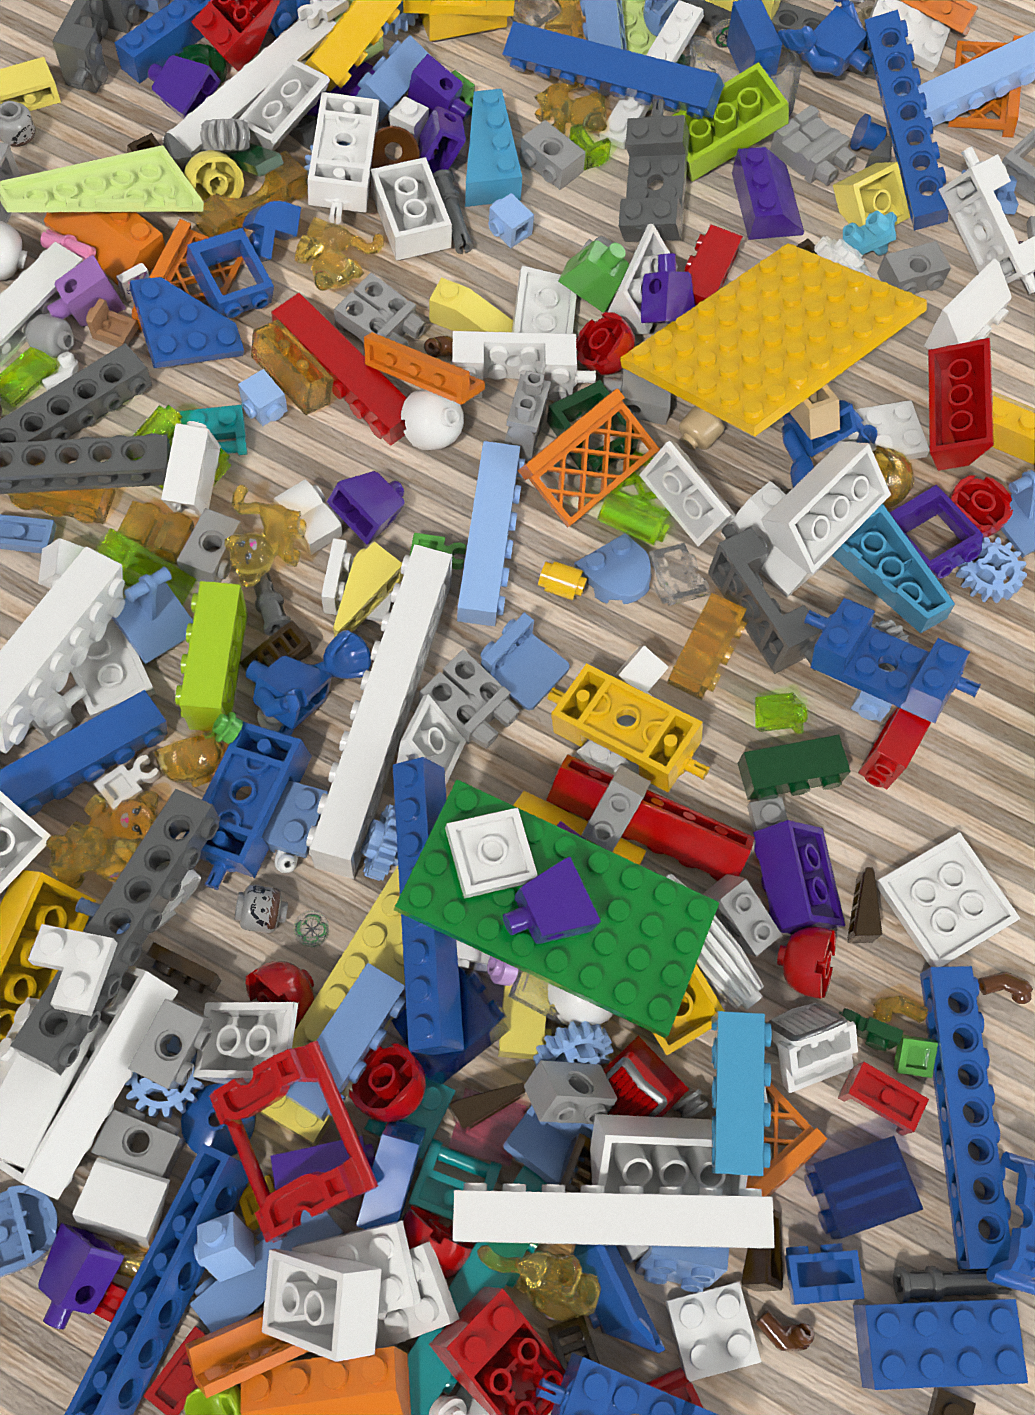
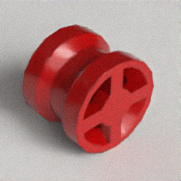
M111 1281L93 1313L112 1322L128 1288Z

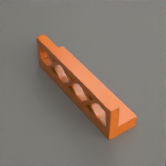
M899 0L964 36H967L970 30L968 26L978 10L977 6L966 0Z
M373 332L364 336L365 365L461 405L485 390V381L471 376L467 370Z
M264 1310L185 1344L195 1383L206 1398L309 1351L262 1333Z

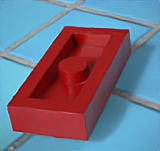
M194 1326L143 1395L165 1415H181L187 1395L198 1387L194 1380L185 1344L207 1335L198 1326Z

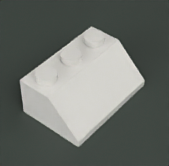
M292 58L239 118L248 123L252 144L272 151L278 148L307 112L316 105L317 101L321 98L322 92H326L330 82L328 76Z
M653 224L647 225L608 312L621 316L629 324L634 335L649 333L653 323H641L643 276L646 273L658 272V255L670 253Z
M994 258L942 310L924 347L930 350L985 339L991 332L993 323L998 326L1009 312L1006 307L1012 296L999 261Z
M668 441L639 475L698 547L721 531L736 516L728 503L723 500L709 480L704 477L690 460L689 456L675 442Z
M769 481L747 500L729 524H733L738 533L752 527L757 536H761L765 540L769 553L760 572L786 597H789L828 563L832 555L813 574H809L773 545L761 519L786 494L772 481ZM721 532V536L726 540V537Z

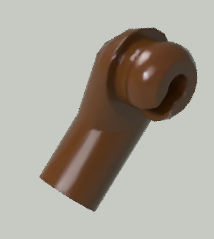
M448 336L429 338L425 341L424 349L428 355L435 358L452 357L453 339Z
M1000 972L978 979L979 990L983 995L1005 990L1012 993V999L1017 1004H1027L1032 999L1031 992L1033 988L1031 984L1012 973Z
M766 1310L755 1321V1324L780 1351H803L814 1341V1331L810 1325L806 1323L781 1325L769 1310Z

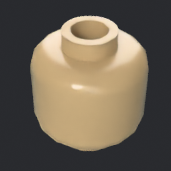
M694 406L679 424V430L682 434L680 440L691 450H694L696 447L701 450H707L723 433V420Z

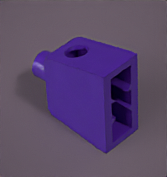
M426 54L412 71L407 98L428 107L429 117L434 108L439 106L460 115L464 123L472 110L471 106L460 100L463 89L462 81L432 56Z
M175 55L170 56L163 67L154 63L148 70V78L154 82L152 91L182 119H185L187 114L200 106L208 96L214 94L221 82L208 65Z
M437 106L420 133L418 144L419 159L426 157L432 174L439 170H449L466 141L463 120L460 115Z
M674 253L659 254L658 272L646 273L643 276L641 323L670 324L676 321L679 316L695 307L691 274L689 272L676 271V254Z
M372 471L339 481L328 498L327 503L360 539L368 545L395 520L405 504L402 498L404 488L398 481L388 483L378 472Z
M571 857L565 858L520 887L515 895V901L519 908L503 914V921L510 935L529 929L536 944L591 932L601 922Z
M61 1223L38 1283V1289L51 1300L43 1322L51 1327L64 1330L73 1311L85 1314L95 1312L121 1265L124 1255L96 1233Z

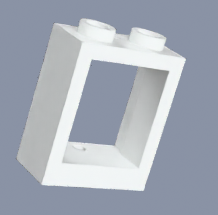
M188 421L187 425L176 423L161 498L176 515L200 518L204 509H209L221 448L210 430L206 428L207 426L199 422Z

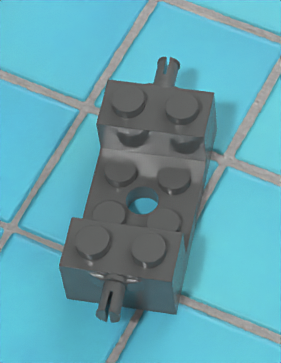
M75 0L52 41L65 85L78 90L98 92L100 86L106 82L108 77V67L104 62L100 42L107 35L108 28L129 33L131 27L139 18V7L136 5L135 0Z
M654 99L652 101V116L627 119L625 146L629 154L626 199H621L618 225L624 242H640L648 224L655 226L663 241L681 240L689 130L685 115H663L665 105L663 99H659V101ZM655 180L664 182L663 186L658 190L649 189V185Z
M733 524L725 526L721 532L726 537V540L718 544L708 574L774 674L805 658L811 665L815 643L822 630L804 623L806 615L809 613L805 605L783 616L781 615L779 604L775 599L769 597L763 588V582L759 576L769 553L765 540L761 536H757L752 527L738 533Z

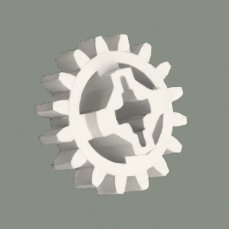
M823 236L814 247L817 255L840 263L867 276L871 275L868 267L863 264L865 262L861 258L863 255L842 239L836 241L828 236Z

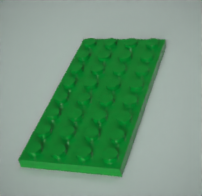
M456 779L394 907V911L661 1037L666 1038L669 1036L719 902L518 808L537 875L542 874L565 858L571 857L601 922L591 932L541 944L534 942L529 929L510 935L505 927L503 914L519 908L515 901V895L523 885L464 898L445 827L447 823L517 807Z

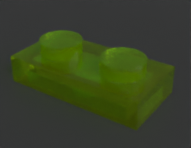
M33 347L28 348L0 373V397L15 407L42 383V379L49 377L58 369L56 361L41 350Z

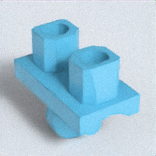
M878 210L870 213L866 218L865 225L859 227L856 223L852 222L844 226L843 240L857 249L862 255L874 251L878 256H882L888 251V243L896 240L894 225L897 221V216L893 212L883 215Z

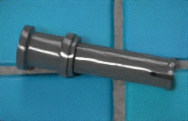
M446 169L436 171L432 175L452 224V239L455 250L458 254H463L461 247L463 245L465 253H468L474 246L459 206L461 196L455 190L453 173Z
M249 543L244 545L245 548H240V554L256 593V610L262 614L265 622L263 626L266 635L272 636L292 620L285 614L283 596L274 589L259 544H257L256 550H253ZM247 553L252 554V557L247 560L249 564H246L245 554Z
M904 1266L895 1267L893 1273L895 1295L899 1302H908L910 1298H928L931 1302L943 1299L944 1296L1011 1295L1013 1291L1011 1288L989 1282L986 1277L987 1271L982 1270L941 1271L935 1266H926L925 1270H906Z

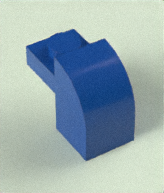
M271 201L252 209L247 214L242 227L253 231L249 236V241L261 262L271 260L274 237L284 241L297 237L301 207L284 201Z

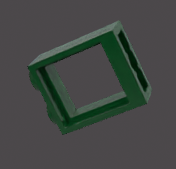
M599 380L550 404L548 407L547 423L558 437L571 426L570 422L585 415L610 393L602 381ZM618 411L612 416L611 424L616 431L626 432V420ZM619 437L611 441L609 452L624 454L625 438ZM631 438L630 455L635 453L639 439ZM583 441L576 448H582ZM604 445L595 450L603 451ZM569 452V455L581 470L582 454ZM588 455L587 471L602 472L603 456ZM609 457L608 466L619 459Z

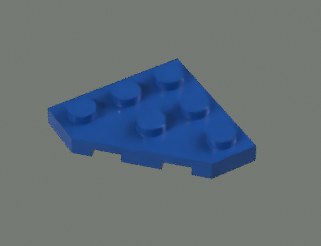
M162 277L130 280V291L154 368L243 356L244 347L235 322Z

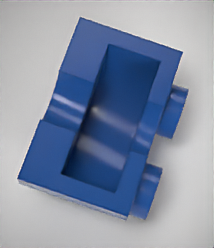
M842 1243L820 1245L821 1253L809 1254L808 1246L786 1248L785 1261L791 1305L865 1299L858 1250L843 1251Z

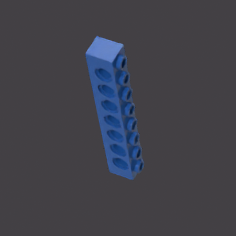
M898 9L865 19L866 42L869 54L872 57L871 62L889 134L892 139L896 162L899 165L913 229L915 231L947 222L949 210L939 191L943 184H946L944 167L938 168L937 159H940L939 147L937 142L932 143L930 137L933 134V124L931 117H925L924 110L927 109L925 93H919L918 86L921 85L918 68L913 69L911 63L915 58L912 44H907L905 37H908L906 20H900ZM907 93V95L899 96L898 94ZM907 117H912V118H914V119L909 120V121L904 120V118H907ZM911 142H920L918 145H910ZM919 166L927 167L925 170H916ZM925 191L933 192V194L929 196L922 195V193Z
M972 966L930 967L920 974L928 1038L938 1042L933 1081L957 1268L987 1269L1009 1259L1011 1236L1008 1220L1011 1218V1206L1008 1198L1004 1195L1003 1181L1005 1180L1006 1170L1001 1164V1158H999L997 1143L1000 1141V1129L993 1117L992 1106L995 1102V1093L993 1086L988 1082L987 1069L989 1068L990 1059L988 1050L983 1047L984 1018L982 1013L978 1012L977 1005L979 982L973 976ZM949 997L958 1002L959 1013L952 1011L949 1007ZM954 1032L963 1038L964 1049L955 1045L953 1041ZM959 1068L967 1072L969 1076L968 1086L959 1080ZM964 1105L969 1106L973 1110V1123L965 1119L963 1115ZM970 1142L974 1143L979 1149V1159L977 1161L972 1159L968 1153ZM975 1180L981 1182L984 1187L985 1194L982 1200L973 1191ZM981 1219H984L990 1227V1234L987 1239L980 1234L978 1229Z
M202 1144L64 1415L134 1414L205 1270V1267H201L198 1264L194 1254V1245L197 1243V1225L234 1212L249 1181L241 1161L206 1144Z

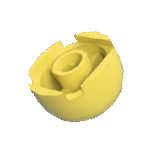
M215 150L199 152L189 160L185 167V177L204 202L203 211L210 213L226 211L231 208L228 204L232 203L235 198L237 200L240 198L244 187L243 173L236 162L226 154Z

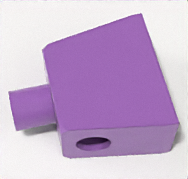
M94 255L89 256L55 281L54 285L61 298L47 306L52 316L64 319L72 314L79 325L83 327L88 325L86 316L89 309L95 306L99 298L106 300L110 311L118 313L126 309Z

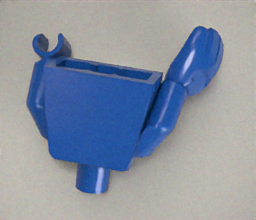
M834 0L837 3L841 2L842 6L836 5L814 31L810 26H804L798 30L781 29L777 32L782 44L790 51L801 54V59L808 62L811 69L815 72L841 76L850 65L860 72H864L872 60L871 56L862 51L867 39V33L861 24L853 1Z
M839 400L840 430L810 440L789 412L783 416L784 426L781 432L784 446L793 461L790 472L793 488L814 468L810 457L815 456L851 434L859 433L856 443H870V441L873 444L875 443L878 435L877 429L872 425L864 426L862 424L864 420L854 410L853 404L845 400Z
M343 630L334 637L325 649L323 661L314 665L300 662L288 656H281L269 667L254 660L246 671V678L256 683L253 701L260 707L266 717H274L289 729L294 730L327 700L332 677L340 679L363 677L365 670H369L371 666L370 649L360 636L349 630Z

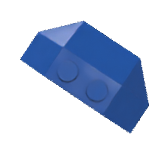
M573 1244L568 1259L572 1268L566 1271L575 1291L583 1290L589 1303L584 1307V1311L593 1329L600 1327L604 1334L655 1353H661L666 1350L616 1245Z

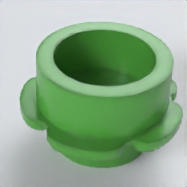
M229 712L227 715L222 713L215 720L212 731L215 733L216 742L222 740L227 744H231L238 736L243 721L236 717L235 712Z

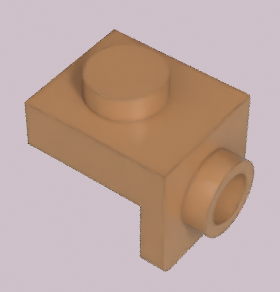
M101 298L98 299L94 307L89 309L86 316V322L92 338L117 348L125 343L129 345L139 328L137 320L110 311L106 300Z

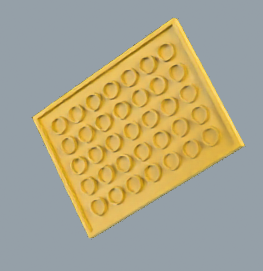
M787 243L729 284L720 288L707 299L698 303V305L685 314L679 316L676 321L671 322L620 357L621 366L755 437L927 310V300Z

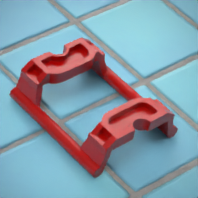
M318 1041L311 1042L305 1046L287 1049L273 1055L252 1068L253 1077L249 1083L243 1077L235 1078L214 1090L209 1096L220 1125L226 1124L228 1126L260 1208L255 1212L266 1243L280 1241L287 1237V1232L302 1225L301 1214L304 1210L309 1212L312 1217L317 1216L345 1200L367 1193L378 1187L376 1178ZM296 1081L318 1082L349 1158L325 1173L317 1171L302 1175L270 1193L241 1119L252 1117L281 1100L287 1094L290 1085Z

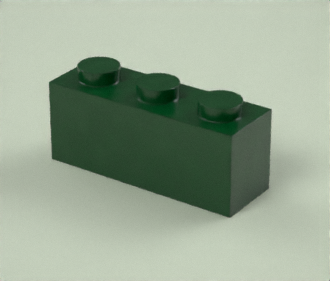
M840 735L747 751L742 754L737 763L747 800L758 798L759 801L777 798L778 794L788 792L792 796L802 795L809 792L810 788L822 786L823 790L833 789L841 786L844 779L851 772Z

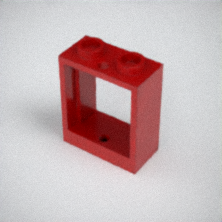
M896 706L858 773L864 776L865 780L871 785L883 787L887 790L909 765L931 722Z

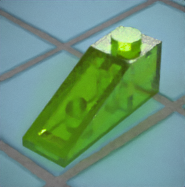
M112 528L100 538L94 551L122 564L123 580L128 587L138 583L139 578L145 574L150 576L163 567L167 568L172 579L166 581V584L182 606L196 581V578Z

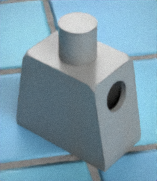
M624 368L622 369L620 379L604 377L603 384L609 393L618 388L625 397L622 401L636 419L666 425L670 411V392Z

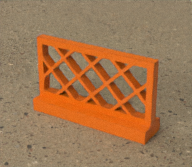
M1014 35L1013 41H1015V40H1017V39H1019V38H1021V37H1023V36ZM957 41L954 69L1008 43ZM962 51L974 52L976 55L968 59L962 54ZM1021 86L1009 91L1002 97H998L994 101L985 102L986 106L980 110H968L967 112L971 114L969 117H956L948 122V127L1003 130L1002 137L1013 138L1019 117ZM992 110L999 116V119H988L984 115Z
M179 219L149 278L162 277L176 287H181L184 292L190 295L186 286L197 283L194 276L182 279L179 272L180 268L188 266L186 262L187 245L210 237L191 230V223ZM242 256L234 258L236 261L233 265L222 268L220 263L215 264L216 269L210 271L213 278L221 277L224 285L219 289L222 295L229 293L244 263ZM203 293L192 295V297L199 301L206 300ZM134 305L132 309V318L137 320L139 326L138 329L142 331L136 307Z
M618 388L602 399L517 470L525 480L529 479L567 528L660 450L622 400L625 397ZM618 411L626 420V432L611 430L612 416ZM605 423V429H599ZM592 433L604 435L603 451L588 449L589 436ZM610 436L625 438L624 454L609 452ZM631 438L641 440L648 448V451L642 456L630 455ZM583 441L582 448H576ZM569 452L582 454L581 470L565 468L566 455ZM588 455L603 456L602 473L587 471ZM609 457L624 459L623 472L620 475L608 474ZM630 460L635 461V462L629 467ZM560 461V468L553 467L557 462ZM547 471L559 473L558 490L547 488L540 480V477ZM565 474L580 475L579 492L564 490ZM586 476L601 478V490L598 494L585 493ZM607 479L613 480L610 484L607 485ZM563 496L579 497L578 511L571 517L562 507ZM585 498L591 499L584 505Z
M772 1083L770 1087H766V1092L774 1100L773 1112H771L773 1138L764 1137V1143L773 1145V1159L770 1161L769 1168H763V1176L751 1178V1175H748L746 1188L762 1189V1197H770L822 1149L827 1141L826 1136L818 1128L814 1129ZM778 1105H779L786 1113H779V1112H778ZM778 1119L793 1120L803 1132L794 1140L779 1139ZM778 1145H784V1146H786V1147L778 1154Z

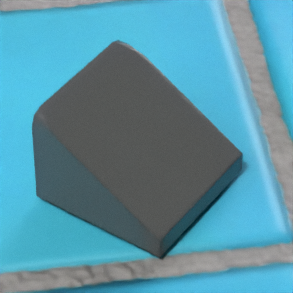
M305 115L289 133L291 137L308 150L314 144L318 117Z
M165 133L163 146L184 174L185 167L193 155L172 134Z
M887 136L874 149L868 158L865 168L875 163L890 162L892 150L891 136Z

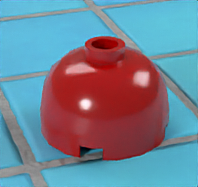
M605 312L601 314L604 318L596 322L591 319L579 332L576 339V350L578 351V356L576 357L590 371L595 370L596 374L612 375L623 369L620 357L632 350L636 342L632 329L621 316L613 312Z
M970 475L959 481L949 498L982 532L983 538L989 537L1001 530L1012 516L1013 509L1011 510L1010 507L1012 498L1006 488L993 478L986 476L984 480L974 479L976 475Z
M805 927L791 935L787 946L780 945L777 965L783 966L784 979L796 992L812 998H825L833 967H830L831 956H835L836 932L822 927Z
M271 961L246 976L245 985L250 1001L257 998L258 1002L298 1003L296 1029L314 1001V981L311 975L305 969L300 970V968L292 963Z
M391 1043L394 1047L384 1049L380 1046L376 1051L371 1049L363 1060L367 1064L364 1072L358 1081L352 1084V1091L349 1089V1096L355 1106L362 1113L378 1122H397L407 1118L418 1108L424 1097L426 1089L425 1072L412 1052L400 1044Z
M411 1206L402 1218L409 1249L430 1241L431 1247L437 1255L444 1278H450L459 1272L470 1257L474 1247L473 1243L454 1242L453 1226L451 1224L447 1228L438 1222L440 1217L420 1207Z

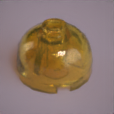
M878 445L875 446L877 449L872 452L891 493L882 504L885 508H890L900 504L913 488V468L909 459L902 452Z
M210 730L203 732L201 736L189 737L153 751L160 770L170 781L178 784L191 782L192 788L211 782L210 775L216 772L226 752L224 742L222 740L216 742L215 737L217 734Z

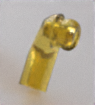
M905 995L880 997L873 1004L875 1007L873 1017L884 1023L892 1020V1013H901L918 1023L923 1022L928 1014L927 1007Z

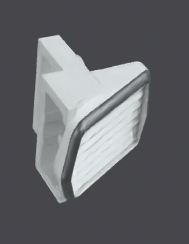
M819 1003L793 1008L768 1021L771 1024V1039L778 1047L782 1084L788 1093L853 1069L852 1054L858 1052L856 1024L853 1021H848L845 1017Z

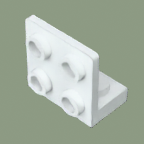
M333 538L321 594L323 611L326 614L337 615L355 557L352 556V553H347L346 540ZM392 592L366 620L382 622L385 612H390Z

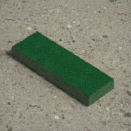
M250 143V148L244 152L224 153L233 159L241 170L260 177L284 163L280 153Z

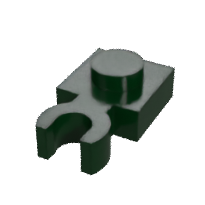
M846 1008L843 1009V1012L838 1013L848 1021H853L856 1024L857 1036L865 1039V1044L873 1049L886 1051V1049L890 1050L901 1042L904 1032L901 1029L872 1017H862L860 1014Z

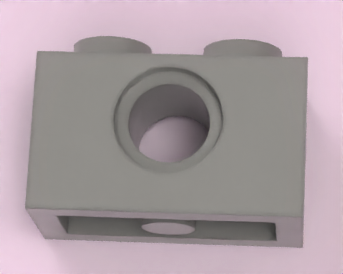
M546 120L522 137L520 158L527 166L532 167L548 183H552L559 190L583 173L586 152Z
M937 241L884 255L877 275L882 282L915 294L940 288L944 284L951 266Z
M205 508L177 559L181 575L198 582L220 583L221 579H226L231 570L232 558L236 552H240L241 547L237 542L245 541L241 522ZM212 547H220L217 551H208Z
M620 765L581 836L613 852L644 798L651 781Z
M726 874L702 894L719 902L715 916L741 946L744 953L758 956L782 936L746 878Z
M165 999L128 1069L167 1089H177L179 1084L184 1085L193 1071L194 1064L191 1061L197 1049L203 1050L211 1037L212 1030L209 1029V1026L213 1020L176 1001ZM177 1035L182 1041V1048L176 1056H171L167 1051V1042L172 1036Z
M540 1060L524 1085L540 1122L594 1124L595 1114L607 1115L618 1099L599 1064Z
M125 1106L123 1113L113 1109L91 1152L115 1163L169 1179L186 1143V1140L177 1136L180 1129L160 1120L157 1127L143 1122L146 1117L145 1114ZM141 1133H147L150 1138L149 1146L145 1151L135 1153L132 1147L134 1138Z

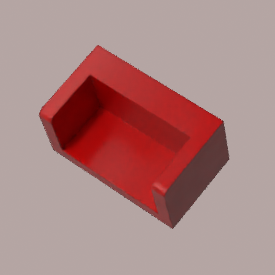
M864 1061L851 1069L838 1096V1099L843 1102L852 1099L897 1125L896 1133L902 1136L915 1132L929 1101L927 1097Z

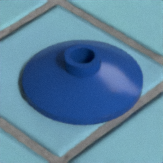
M217 1083L205 1086L204 1089H200L194 1094L198 1100L196 1103L188 1100L185 1105L186 1112L181 1117V1131L184 1140H186L185 1142L196 1154H198L202 1144H206L229 1156L238 1153L228 1126L221 1124L213 1127L210 1124V1118L216 1112L209 1096L214 1090L224 1084ZM256 1115L241 1119L249 1140L255 1129Z

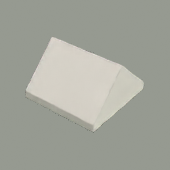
M429 694L423 696L400 741L397 763L424 757L444 767L445 784H447L466 740Z
M97 1158L72 1215L79 1228L149 1250L159 1229L170 1180Z

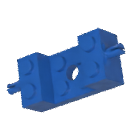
M844 598L836 612L828 618L812 610H809V613L806 615L805 624L807 623L822 630L821 636L814 647L810 668L932 723H936L955 689L974 698L980 689V683L978 684L962 677L970 651L940 638L936 640L930 652L871 627L875 611ZM882 663L891 664L895 668V670L892 672H886L881 670L878 665Z
M243 721L238 736L229 744L202 798L203 801L214 806L220 819L217 833L211 840H207L200 851V859L213 865L204 883L211 889L219 890L226 872H238L253 878L256 877L269 849L268 844L262 838L287 782L300 783L312 758L303 741L291 736L294 730L289 729L284 724L276 732ZM245 786L252 787L248 798L236 800V794L239 789Z
M574 1353L571 1354L561 1386L541 1378L538 1385L553 1391V1393L538 1387L536 1390L537 1397L554 1403L551 1415H718Z

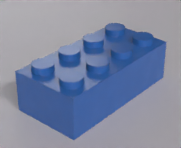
M1016 1299L853 1305L863 1388L888 1390L1028 1383Z

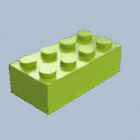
M758 62L724 83L713 118L703 116L702 119H696L687 115V111L683 110L671 115H685L689 130L686 174L691 182L736 156L738 149L749 148L789 123V103Z
M200 581L198 593H193L191 611L195 614L193 623H188L186 629V642L189 643L188 654H183L181 658V673L184 674L183 684L177 685L175 703L180 706L181 717L185 718L190 730L213 732L212 727L218 716L222 713L227 715L229 712H233L248 611L240 584Z

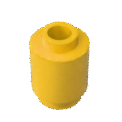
M554 561L553 564L545 562L539 577L538 586L544 587L545 592L573 601L576 595L582 596L587 578L582 577L583 570L557 561Z

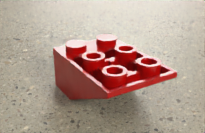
M210 0L191 22L222 57L239 72L258 53L280 0Z
M484 1286L458 1313L459 1320L447 1325L429 1345L453 1377L490 1415H548L552 1411L554 1403L537 1397L536 1390L538 1387L549 1393H553V1391L538 1384L541 1378H545V1380L561 1386L566 1370L503 1288Z

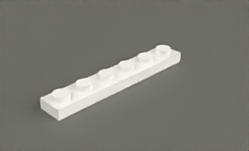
M679 0L646 55L676 63L703 19V9ZM625 95V98H620L599 133L600 140L625 150L627 119L643 118L652 102L650 105H644L635 101L634 97Z

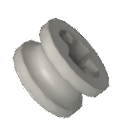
M698 1089L672 1108L674 1111L681 1113V1118L689 1119L710 1104L708 1101L701 1100L700 1095L702 1092Z

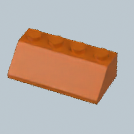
M47 212L44 218L45 225L51 230L62 235H73L78 242L94 247L96 250L94 257L106 276L118 286L116 276L140 263L144 264L148 272L154 269L165 248L163 234L137 212Z
M395 1346L375 1349V1355L337 1362L325 1357L285 1362L241 1382V1415H411L408 1353Z

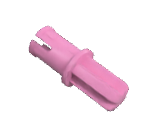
M46 229V232H43L41 235V245L46 249L54 242H57L83 258V260L91 255H96L94 247L78 242L73 235H62L50 229Z

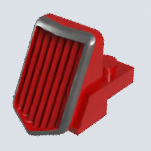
M639 1035L603 1069L618 1098L607 1115L663 1117L689 1090Z

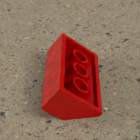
M990 338L928 350L930 454L938 471L969 466L994 446Z

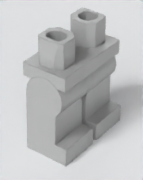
M811 104L797 114L794 119H790L787 125L774 132L770 151L797 173L805 175L804 179L809 184L818 179L827 186L837 177L838 169L835 165L845 172L854 165L856 154L848 148L850 138L845 134L842 135L839 130L829 127L818 117L819 110Z
M370 273L354 289V293L351 292L334 308L335 327L344 333L348 330L360 338L363 343L364 336L373 332L408 346V341L402 337L405 333L414 339H419L425 332L426 322L416 315V305L410 300L407 301L373 273Z
M526 371L525 375H520L507 418L506 426H509L504 441V444L520 446L519 458H523L525 461L533 458L545 416L547 397L551 381L544 380L543 374Z
M464 649L443 668V673L439 672L419 691V703L424 695L429 694L466 740L467 744L473 740L485 749L498 737V732L489 723L496 718L505 727H508L519 715V710L509 700L511 692L504 686L502 687Z

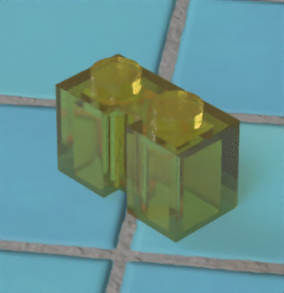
M132 501L117 534L123 548L178 566L177 559L195 526L193 520L183 513L175 512L173 514L169 512L168 515L162 514L161 508L149 502L142 504Z

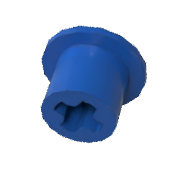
M865 113L859 119L853 131L850 144L851 149L857 150L861 146L874 151L885 139L886 127L871 122V116Z

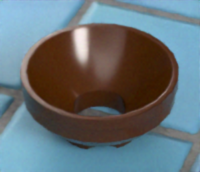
M391 125L379 129L375 133L371 162L372 169L419 159L420 152L415 137L408 130L400 126ZM391 142L398 143L402 148L401 156L395 160L389 159L385 154V147Z

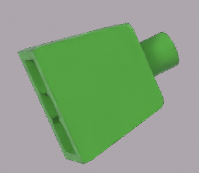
M594 240L568 260L558 282L604 313L629 266L628 261L624 259L626 255L624 247L616 242L607 247L600 241Z

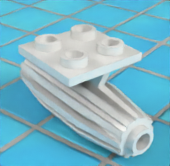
M673 874L666 876V878L685 886ZM714 916L696 964L708 984L734 1008L737 1009L742 1005L748 1010L763 997L759 990L764 985L741 946L719 919Z

